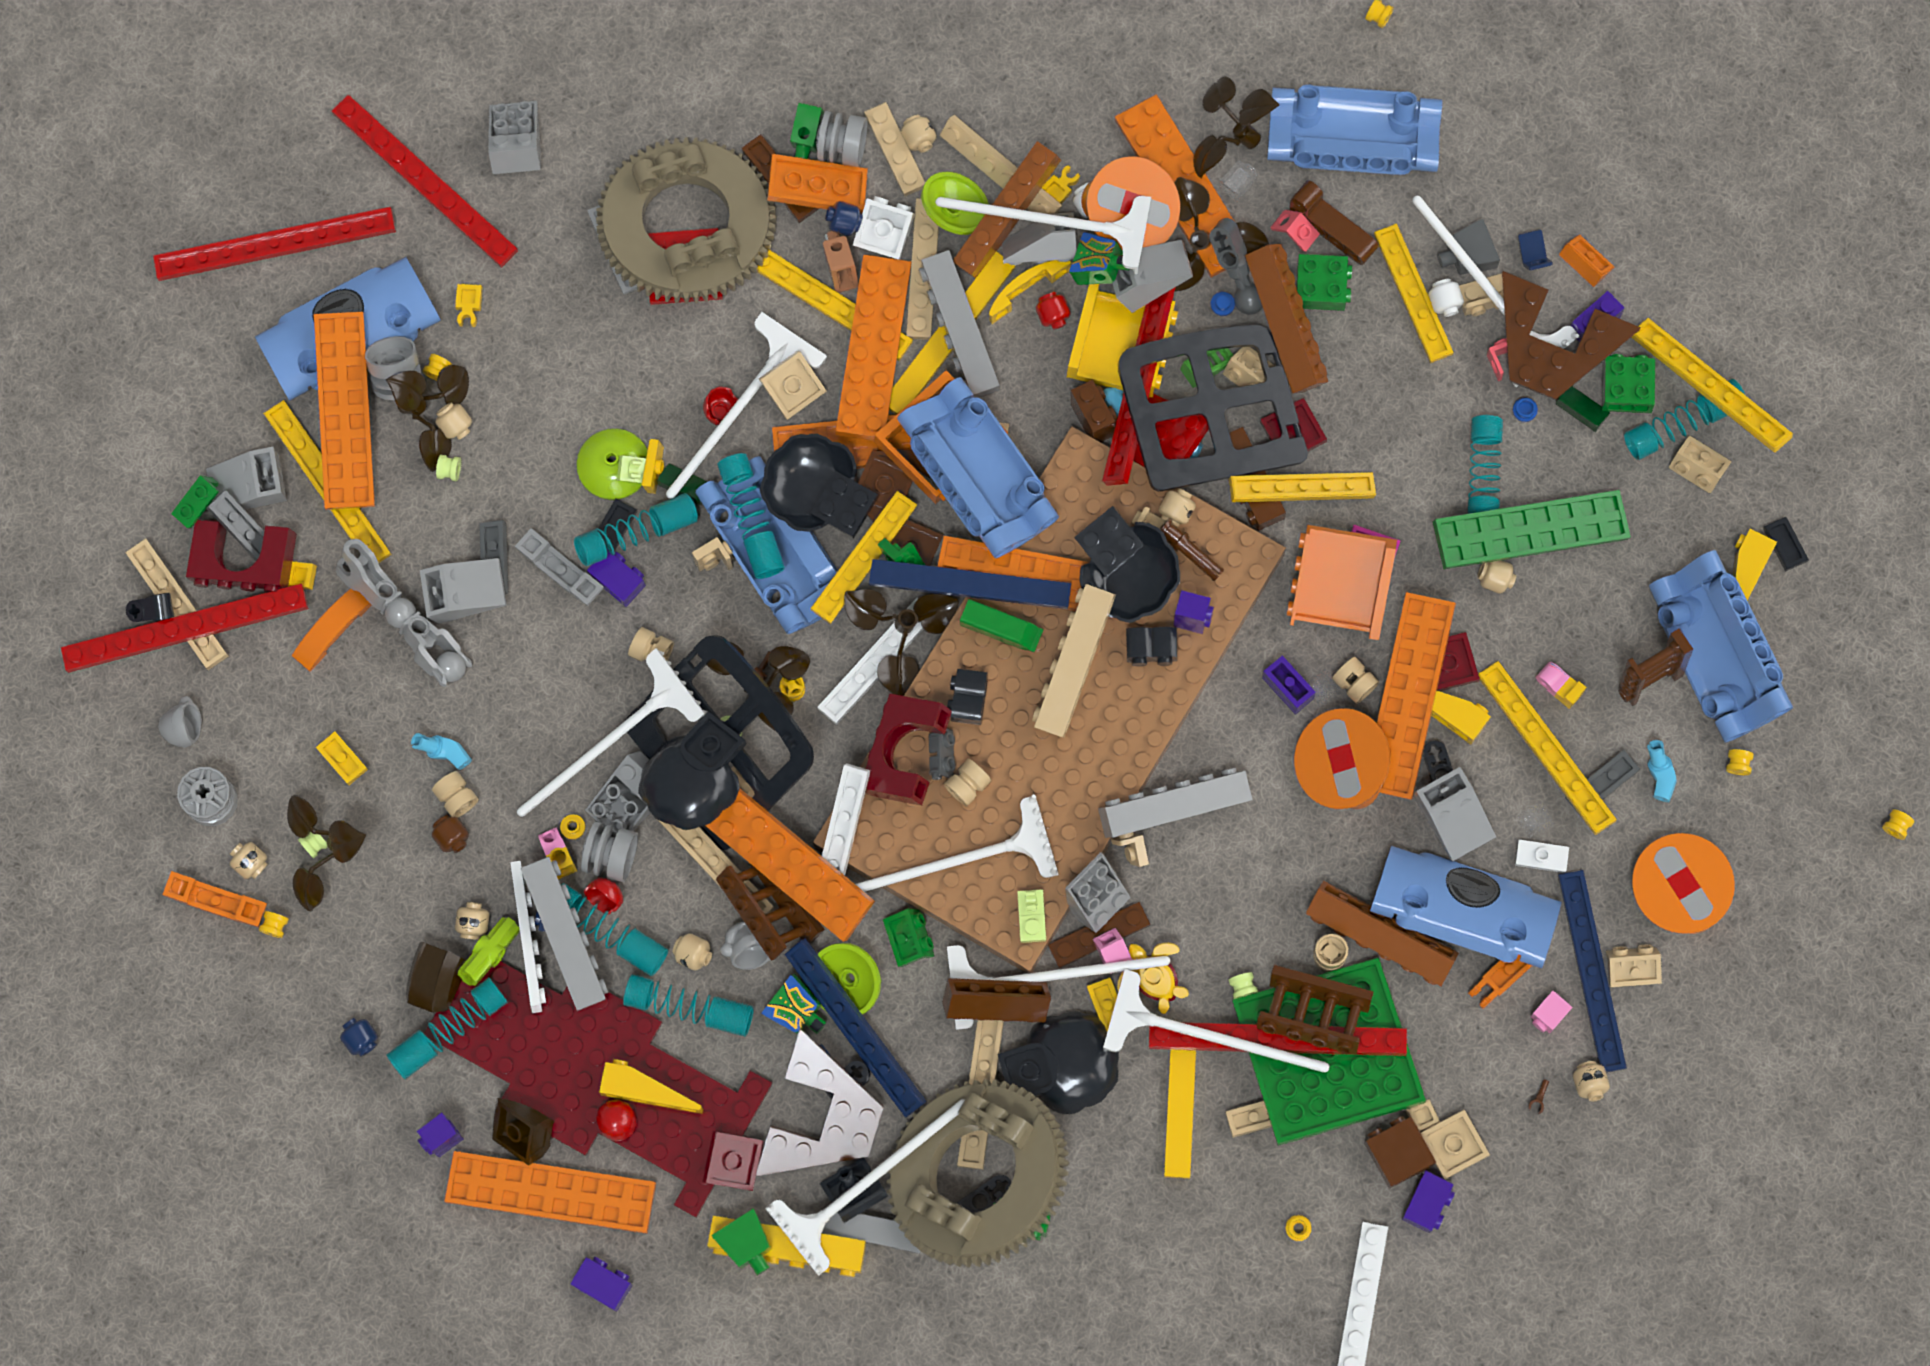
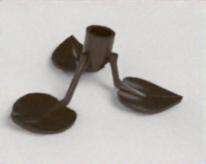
M1221 77L1207 90L1202 102L1204 110L1208 113H1214L1222 106L1223 110L1237 125L1233 129L1235 139L1220 136L1217 139L1211 135L1198 145L1193 158L1194 169L1198 177L1202 178L1207 171L1222 160L1227 151L1226 142L1234 143L1236 146L1242 144L1249 150L1259 144L1261 135L1251 124L1280 106L1266 90L1257 89L1245 98L1242 103L1243 110L1239 112V119L1225 104L1235 96L1236 86L1234 81L1229 77Z
M1178 177L1174 184L1180 199L1179 220L1184 222L1194 217L1195 232L1190 236V244L1193 247L1192 255L1186 250L1193 277L1176 286L1175 292L1189 289L1199 283L1204 275L1205 265L1195 257L1198 250L1206 249L1211 245L1210 233L1199 229V217L1197 215L1207 211L1210 204L1209 193L1201 184L1182 177ZM1248 222L1236 223L1246 246L1247 254L1269 245L1266 235L1257 226ZM1229 252L1232 257L1236 258L1233 253Z
M448 365L440 371L437 378V386L441 393L436 395H422L426 388V381L422 374L417 371H402L386 379L398 410L403 414H411L412 419L420 421L430 429L421 433L419 449L426 467L431 472L436 471L438 458L441 454L446 455L448 458L452 443L451 439H448L440 428L435 430V426L420 417V414L426 410L427 400L444 397L446 404L452 402L454 405L463 402L469 388V375L465 367L458 365Z
M871 589L846 591L844 594V608L849 620L856 627L862 630H873L877 626L878 620L882 622L894 620L896 630L902 633L897 657L890 655L883 658L877 667V676L880 683L889 692L904 696L918 674V665L915 659L912 657H902L908 633L919 622H921L922 628L928 633H943L955 615L959 601L946 595H925L915 602L913 610L904 609L899 615L893 614L892 616L882 617L887 606L884 597L880 593Z
M730 642L733 645V647L744 657L743 650L738 645ZM789 646L774 648L769 654L768 662L775 670L766 684L770 687L778 673L786 680L801 678L809 668L810 658L808 654ZM712 659L707 664L712 671L720 675H731L716 659ZM774 692L792 716L794 705L791 699L783 693ZM762 712L758 717L776 731Z
M292 795L289 799L287 820L291 831L300 838L307 837L310 832L318 835H329L327 846L333 852L311 866L308 871L303 867L298 868L293 876V890L298 902L307 911L312 912L321 903L324 895L323 883L318 875L313 874L314 871L334 857L341 863L352 860L361 848L366 834L356 830L349 823L342 820L334 821L329 831L315 829L314 826L317 824L318 818L314 808L302 797Z

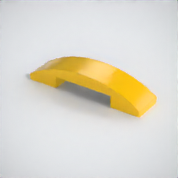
M1048 261L1020 274L1001 291L994 301L989 312V321L993 324L1011 312L1012 303L1010 300L1045 276L1052 284L1068 273L1071 261Z

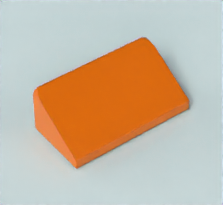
M1580 234L1568 242L1559 253V256L1593 287L1614 269V266Z

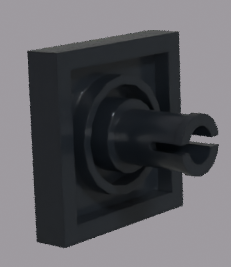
M862 1157L849 1166L839 1168L836 1174L819 1184L830 1202L833 1203L869 1174L872 1169L865 1158ZM877 1180L837 1213L843 1223H846L885 1199L888 1195L879 1180Z

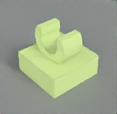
M620 456L617 480L642 483L646 459Z

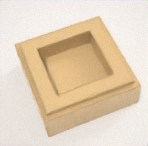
M1427 1100L1425 1104L1406 1110L1408 1117H1412L1420 1132L1440 1123L1430 1100Z

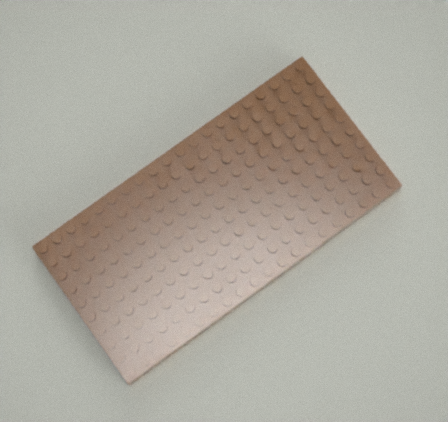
M1071 427L1039 478L1044 485V498L1048 499L1058 513L1059 518L1044 531L1016 549L1090 562L1091 558L1074 538L1112 506L1116 507L1131 527L1134 526L1132 521L1138 511L1143 512L1145 507L1150 508V513L1161 518L1162 514L1159 512V507L1168 491L1177 492L1179 488L1162 492L1153 490L1149 484L1145 468L1134 461L1128 484L1107 486L1102 482L1110 448ZM1192 495L1190 500L1194 501L1196 507L1188 523L1185 525L1180 524L1177 528L1183 533L1187 532L1189 540L1223 568L1224 571L1220 575L1211 569L1219 576L1213 582L1180 551H1177L1180 583L1162 610L1153 615L1144 616L1132 623L1122 622L1113 618L1107 619L1065 738L1035 728L1036 722L1032 721L1036 708L1042 707L1044 698L1041 697L1045 683L1050 684L1053 674L1049 673L1054 659L1058 660L1061 650H1058V646L1062 636H1067L1070 627L1066 625L1071 611L965 597L904 696L940 702L947 707L948 699L953 700L954 690H950L952 675L957 674V669L988 672L982 725L951 722L950 716L947 728L953 730L955 737L954 760L956 766L954 774L960 775L958 768L967 759H970L984 770L990 777L991 782L983 791L976 790L977 796L968 807L964 806L944 787V783L949 778L942 776L941 780H933L932 775H929V757L937 756V753H929L928 735L931 732L918 730L908 733L896 745L893 763L896 770L919 774L930 782L923 805L873 797L865 792L847 868L871 880L1005 842V840L1010 839L1018 832L1022 824L1021 801L1024 798L1036 795L1059 875L1050 878L1042 877L1036 863L1028 855L1016 851H1006L881 887L1027 974L1032 973L1070 911L1065 888L1100 852L1104 855L1111 843V839L1114 838H1105L1098 808L1105 807V801L1120 798V802L1129 800L1128 795L1142 792L1285 556L1286 548ZM1181 590L1211 598L1210 606L1214 607L1210 627H1205L1203 634L1177 628V661L1172 662V665L1159 666L1157 662H1147L1146 666H1133L1132 663L1127 662V628L1174 627L1175 612ZM968 599L1023 619L1044 629L1035 653L1019 649L960 626V618ZM868 755L861 764V768L866 769ZM832 812L813 841L814 848L822 853ZM1043 890L1046 941L1021 943L1018 891Z

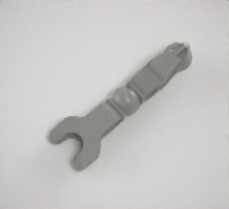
M351 539L347 541L342 549L343 558L336 565V573L350 589L360 592L373 607L381 610L380 613L382 615L385 614L388 624L400 629L399 634L404 635L405 641L415 653L414 661L427 674L434 676L441 686L446 687L447 682L453 683L460 680L465 674L466 667H472V662L461 652L459 644L446 629L438 630L425 617L420 616L421 613L419 611L416 613V608L410 600L401 598L402 593L400 591L397 592V587L380 568L374 553L361 540ZM355 548L359 550L360 557L356 558L350 553L349 549ZM348 565L351 572L345 571L343 566ZM379 593H385L388 597H382ZM413 629H418L422 633H416ZM439 645L445 653H442L434 661L426 649Z

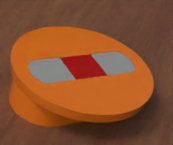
M1123 157L1110 162L1086 185L1081 197L1082 208L1088 220L1102 223H1113L1129 214L1136 197H1151L1142 248L1165 243L1173 234L1180 215L1179 194L1172 178L1158 164L1141 157ZM1094 231L1097 236L1115 240L1122 249L1119 241L1113 236Z
M1345 708L1327 711L1313 719L1300 735L1294 756L1296 776L1306 794L1315 802L1334 809H1362L1372 804L1385 783L1391 762L1389 743L1381 727L1366 714Z
M1687 833L1667 835L1652 842L1639 856L1632 877L1633 892L1640 910L1652 923L1674 933L1695 934L1709 929L1726 914L1732 903L1735 890L1733 870L1723 852L1707 839Z

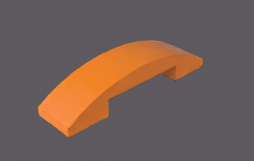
M352 589L348 590L314 624L299 643L292 657L311 672L326 656L328 648L358 616L361 617L371 607V603L360 592Z
M173 871L170 873L162 894L200 910L255 927H259L267 906L265 902L196 881L194 878Z

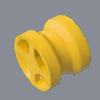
M1375 0L1368 10L1365 19L1370 22L1375 21L1380 28H1384L1394 7L1390 5L1385 6L1381 0Z
M431 354L429 357L430 362L428 366L423 368L422 372L427 377L437 381L440 371L444 367L452 365V363L439 355Z
M782 677L779 686L781 693L789 697L792 702L800 700L805 694L803 679L786 680Z
M1729 750L1728 757L1730 762L1726 766V772L1742 776L1751 775L1752 768L1750 767V762L1753 760L1754 754L1746 750Z
M1892 809L1889 814L1890 819L1884 823L1882 829L1891 836L1904 840L1907 836V829L1912 827L1915 821L1908 814Z
M265 911L263 915L264 923L259 926L258 931L273 937L283 938L284 933L282 930L284 925L288 924L289 919L282 915Z

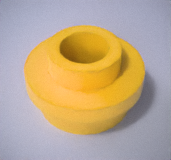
M574 814L566 816L560 824L561 833L570 840L580 838L586 829L584 820ZM570 823L577 824V828L573 831L569 830L568 826Z
M1295 1215L1287 1221L1285 1229L1289 1238L1294 1241H1303L1309 1237L1312 1227L1306 1217ZM1301 1224L1303 1232L1296 1233L1293 1229L1294 1225Z

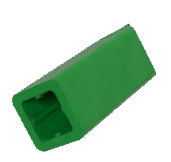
M968 599L960 618V626L1034 653L1044 629L1037 627L1033 623Z

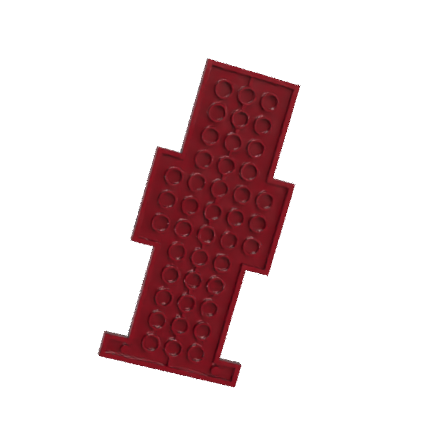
M501 961L496 967H491L477 985L489 977L505 997L508 1004L495 1011L491 1016L483 1009L486 1020H482L465 1004L474 1020L475 1028L470 1027L455 1013L464 1030V1036L459 1035L443 1019L453 1037L454 1044L448 1043L433 1028L443 1047L510 1084L502 1099H508L529 1106L555 1121L551 1137L587 1156L598 1135L603 1136L596 1122L598 1109L607 1101L617 1099L602 1096L599 1093L605 1062L612 1063L614 1059L626 1061L628 1066L701 1105L703 1108L702 1114L619 1099L631 1106L637 1119V1125L634 1133L626 1140L613 1141L686 1182L674 1206L695 1218L698 1217L715 1187V1184L702 1182L713 1131L744 1136L773 1085L772 1082L750 1071L737 1093L652 1046L651 1043L663 1022L642 1010L624 1006L623 1000L611 993L604 994L606 1000L577 1011L568 987H566L561 995L538 982L539 988H544L546 1003L541 1004L542 1012L532 1013L527 976ZM462 980L450 1006H453L472 1024L460 998H464L483 1016L471 994V990L477 987V985H468ZM449 1008L447 1011L436 1012L431 1023L451 1041L439 1018V1014H442L458 1031L461 1032ZM428 1026L424 1035L438 1044Z

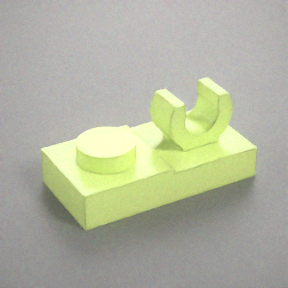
M1043 890L1018 891L1021 943L1046 941Z

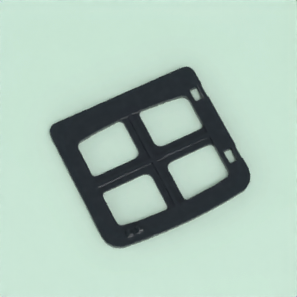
M1245 325L1192 332L1127 349L1120 356L1117 364L1118 373L1149 484L1153 490L1162 492L1228 479L1231 476H1243L1299 465L1307 459L1308 451L1304 437L1301 434L1298 416L1285 371L1281 364L1273 335L1267 328L1260 325ZM1234 347H1254L1258 352L1266 382L1228 390L1218 389L1214 381L1207 351ZM1272 354L1275 367L1269 368L1266 355ZM1186 355L1190 361L1197 386V394L1160 403H1149L1142 382L1140 368L1155 362ZM1271 401L1281 432L1280 438L1264 444L1236 450L1233 447L1225 420V410ZM1192 415L1204 416L1215 454L1188 459H1166L1162 453L1155 423ZM1293 425L1296 438L1289 439L1286 427Z
M706 636L673 670L679 672L677 676L680 680L686 682L684 686L687 690L693 691L692 697L701 702L699 705L701 709L709 711L738 735L762 712L779 734L791 756L789 761L770 780L763 774L744 749L731 761L754 791L752 798L769 811L810 770L814 761L813 748L778 697L733 645L722 636ZM698 654L702 661L695 667L691 660ZM712 659H716L749 695V698L726 721H722L692 684L693 678ZM653 691L646 697V699L638 707H636L630 713V715L625 720H627L630 716H632L636 711H638L641 707H643L646 704V702L651 698ZM664 708L652 711L648 717L646 716L627 732L649 760L655 755L660 745L667 741L656 724V717ZM705 825L701 826L719 849L728 850L731 848Z

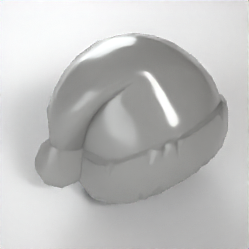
M182 697L179 704L172 707L159 720L158 728L164 740L174 746L183 748L194 744L199 738L202 724L199 708L190 697Z
M739 922L728 929L725 935V943L720 948L723 956L730 957L734 967L742 970H752L765 965L770 960L745 922Z

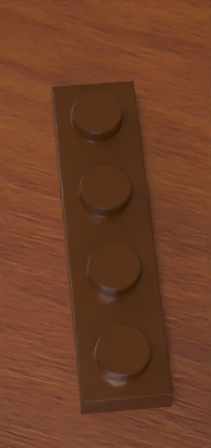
M760 134L741 149L752 165L757 167V171L763 175V179L769 184L772 154L776 153ZM783 203L798 223H801L818 210V208Z
M1140 902L1116 912L1097 933L1085 927L1049 944L1048 947L1060 969L1098 951L1093 941L1094 938L1116 928L1122 938H1126L1149 927L1150 922Z

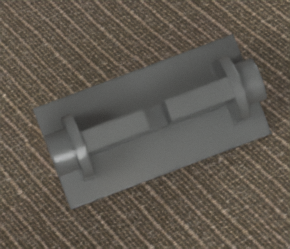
M947 728L945 735L933 732L928 735L929 753H937V756L929 757V775H932L933 780H941L942 776L950 778L954 775L956 766L954 760L955 737L953 730Z

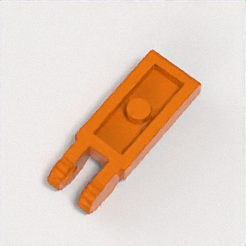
M1518 955L1514 962L1500 960L1470 990L1468 994L1471 997L1476 996L1486 984L1493 990L1479 1004L1483 1009L1497 996L1500 997L1532 967V965L1519 961L1521 955Z

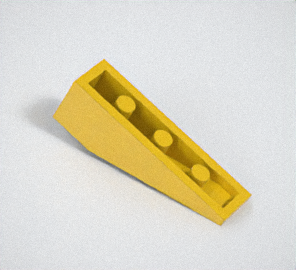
M1749 529L1746 536L1741 534L1735 545L1739 550L1735 556L1733 576L1738 581L1747 601L1777 543L1752 529Z
M1439 691L1436 692L1431 716L1470 745H1472L1491 718L1488 715V710L1478 703L1474 705L1470 701Z
M615 1059L612 1063L605 1062L599 1091L602 1096L703 1113L701 1105L628 1066V1062Z

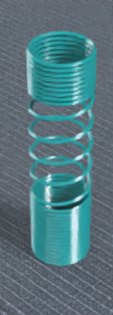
M1735 379L1728 381L1745 395L1738 381ZM1701 394L1698 395L1697 403L1693 400H1688L1686 409L1682 406H1676L1675 415L1666 411L1663 420L1659 417H1654L1652 426L1648 423H1642L1636 426V428L1634 427L1625 432L1624 439L1633 457L1636 460H1640L1657 452L1659 449L1658 444L1661 448H1664V443L1655 430V419L1660 420L1664 424L1670 440L1675 443V437L1666 424V414L1669 413L1676 419L1678 428L1684 437L1687 436V433L1677 418L1678 408L1683 409L1687 413L1692 428L1698 431L1697 424L1688 411L1689 402L1694 403L1698 407L1703 422L1708 426L1709 422L1714 423L1728 415Z
M1479 415L1471 420V440L1473 443L1470 447L1476 453L1470 456V461L1475 465L1470 468L1469 472L1475 478L1469 481V485L1475 490L1468 494V514L1500 509V500L1496 497L1485 495L1471 497V494L1476 491L1486 493L1500 492V489L1494 487L1476 488L1471 485V482L1476 479L1490 481L1501 479L1497 475L1477 476L1472 473V469L1478 466L1485 468H1500L1502 466L1499 463L1478 464L1472 460L1473 456L1478 454L1486 456H1500L1502 454L1496 450L1477 451L1473 448L1475 443L1494 445L1502 442L1503 419L1498 416Z
M738 453L721 459L717 463L723 484L728 485L726 492L735 494L730 499V504L739 506L733 515L743 518L738 523V527L747 530L742 535V539L744 540L745 550H747L746 552L755 578L763 579L781 573L785 569L784 562H782L781 553H779L780 551L772 531H764L751 535L746 539L744 538L745 534L749 531L767 526L770 522L766 521L753 527L740 526L745 519L763 514L766 510H759L745 516L736 514L741 507L757 503L762 498H755L742 504L732 503V500L739 494L753 491L758 486H751L739 492L728 491L731 485L744 482L754 476L747 454Z
M683 493L673 499H668L651 506L649 512L641 510L639 518L632 514L629 515L627 522L618 519L616 528L611 524H606L604 532L596 528L575 537L574 546L580 561L585 566L600 562L607 558V548L611 555H615L612 543L607 537L606 531L608 526H611L616 531L622 550L626 551L625 542L618 531V523L620 521L624 522L628 527L631 541L634 546H637L636 536L629 523L631 517H635L638 520L642 535L649 542V535L641 522L642 512L650 516L652 527L657 537L697 523L698 514L693 500L688 494ZM598 531H600L605 536L606 545Z
M566 884L571 897L566 901L569 908L575 907L578 914L579 909L586 901V897L582 899V894ZM595 904L589 915L577 927L584 924L583 931L586 935L596 929L594 935L596 942L603 940L607 936L605 941L607 949L617 944L616 954L633 964V966L635 965V967L646 974L653 976L666 959L668 948L666 949V947L655 942V940L653 941V939L649 938V936L647 937V935L636 928L629 932L620 946L624 935L630 928V924L627 925L618 940L608 947V939L613 928L618 923L619 917L616 918L609 931L597 940V932L608 911L603 914L599 923L586 933L588 920L597 908V904Z
M633 974L629 977L623 998L624 1006L645 1011L650 1007L654 999V1012L658 1014L667 1002L666 1012L670 1018L675 1014L680 1004L679 1017L681 1021L688 1017L692 1009V1021L694 1024L700 1021L705 1012V1025L707 1028L722 1030V1032L734 1033V1035L744 1037L748 1034L754 1012L753 1005L748 1006V1004H741V1002L738 1003L715 996L708 1012L709 994L704 1008L695 1022L694 1013L697 991H695L687 1014L682 1018L685 988L682 989L674 1011L669 1015L672 984L669 986L666 998L657 1012L656 1000L660 982L657 981L652 995L653 979Z
M489 977L471 990V994L483 1016L464 998H460V1001L472 1024L453 1006L449 1007L461 1032L442 1014H439V1018L451 1041L431 1022H428V1026L440 1049L420 1030H417L399 1046L386 1053L387 1058L404 1080L411 1077L417 1070L419 1071L421 1067L429 1063L431 1059L433 1060V1058L438 1056L434 1048L439 1052H443V1047L433 1028L448 1043L454 1044L453 1037L443 1019L459 1035L464 1036V1030L455 1013L470 1027L475 1028L474 1020L465 1004L482 1020H486L483 1009L491 1016L495 1011L508 1004L505 997Z

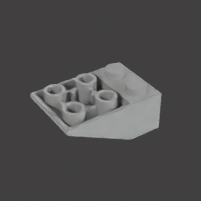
M537 101L489 105L488 153L493 174L541 170Z
M1074 212L1051 214L1074 218ZM1034 222L1006 238L1002 243L1003 264L1020 265L1023 262L1041 264L1048 260L1068 262L1074 259L1076 253L1075 228Z
M1177 240L1143 247L1138 274H1134L1133 269L1129 271L1118 270L1116 279L1113 282L1115 295L1132 313L1193 277L1184 241Z
M274 447L249 451L206 469L207 476L213 477L219 483L216 487L219 492L215 498L226 490L244 510L287 501L280 458Z
M499 558L441 564L420 570L426 617L438 624L507 606Z
M641 751L628 754L585 809L597 822L603 823V828L607 824L612 825L614 838L620 828L634 831L650 814L647 804L638 793L642 769L649 761Z
M1461 767L1416 791L1414 799L1452 862L1496 838L1478 797Z
M1101 852L1065 888L1069 909L1079 922L1095 933L1131 898Z

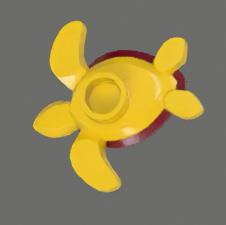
M1166 942L1157 944L1153 948L1152 954L1147 955L1141 946L1137 944L1129 945V954L1132 960L1168 956L1180 951V948L1175 943ZM1171 963L1167 966L1130 970L1138 973L1140 976L1139 990L1142 994L1159 1001L1158 1008L1162 1014H1166L1170 1001L1175 1000L1176 997L1185 998L1189 996V991L1185 987L1178 986L1177 974ZM1124 971L1121 972V974H1120V976H1119V978H1118V982H1117L1118 992H1119V989H1120V985H1121V981H1122V978H1123Z

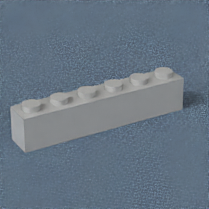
M948 250L922 259V268L918 269L922 281H927L930 290L927 291V295L931 305L936 304L938 313H935L939 327L944 326L947 335L943 337L947 349H952L955 358H952V362L956 372L961 371L964 382L973 393L974 398H980L999 391V382L950 251Z
M1236 767L1222 770V776L1213 777V773L1198 777L1199 782L1192 784L1190 780L1175 783L1176 788L1167 790L1166 786L1152 789L1153 794L1144 796L1143 792L1128 795L1129 800L1120 802V798L1105 801L1106 806L1098 808L1105 838L1124 835L1251 801L1253 799L1246 771H1237Z
M547 857L522 867V874L577 1011L606 1000L604 994L609 992L604 980H598L595 970H598L599 967L594 955L588 956L585 947L589 946V942L585 932L579 933L576 923L580 922L575 907L570 909L566 900L571 897L566 884L560 886L557 876L561 875L556 860L551 862L550 858Z

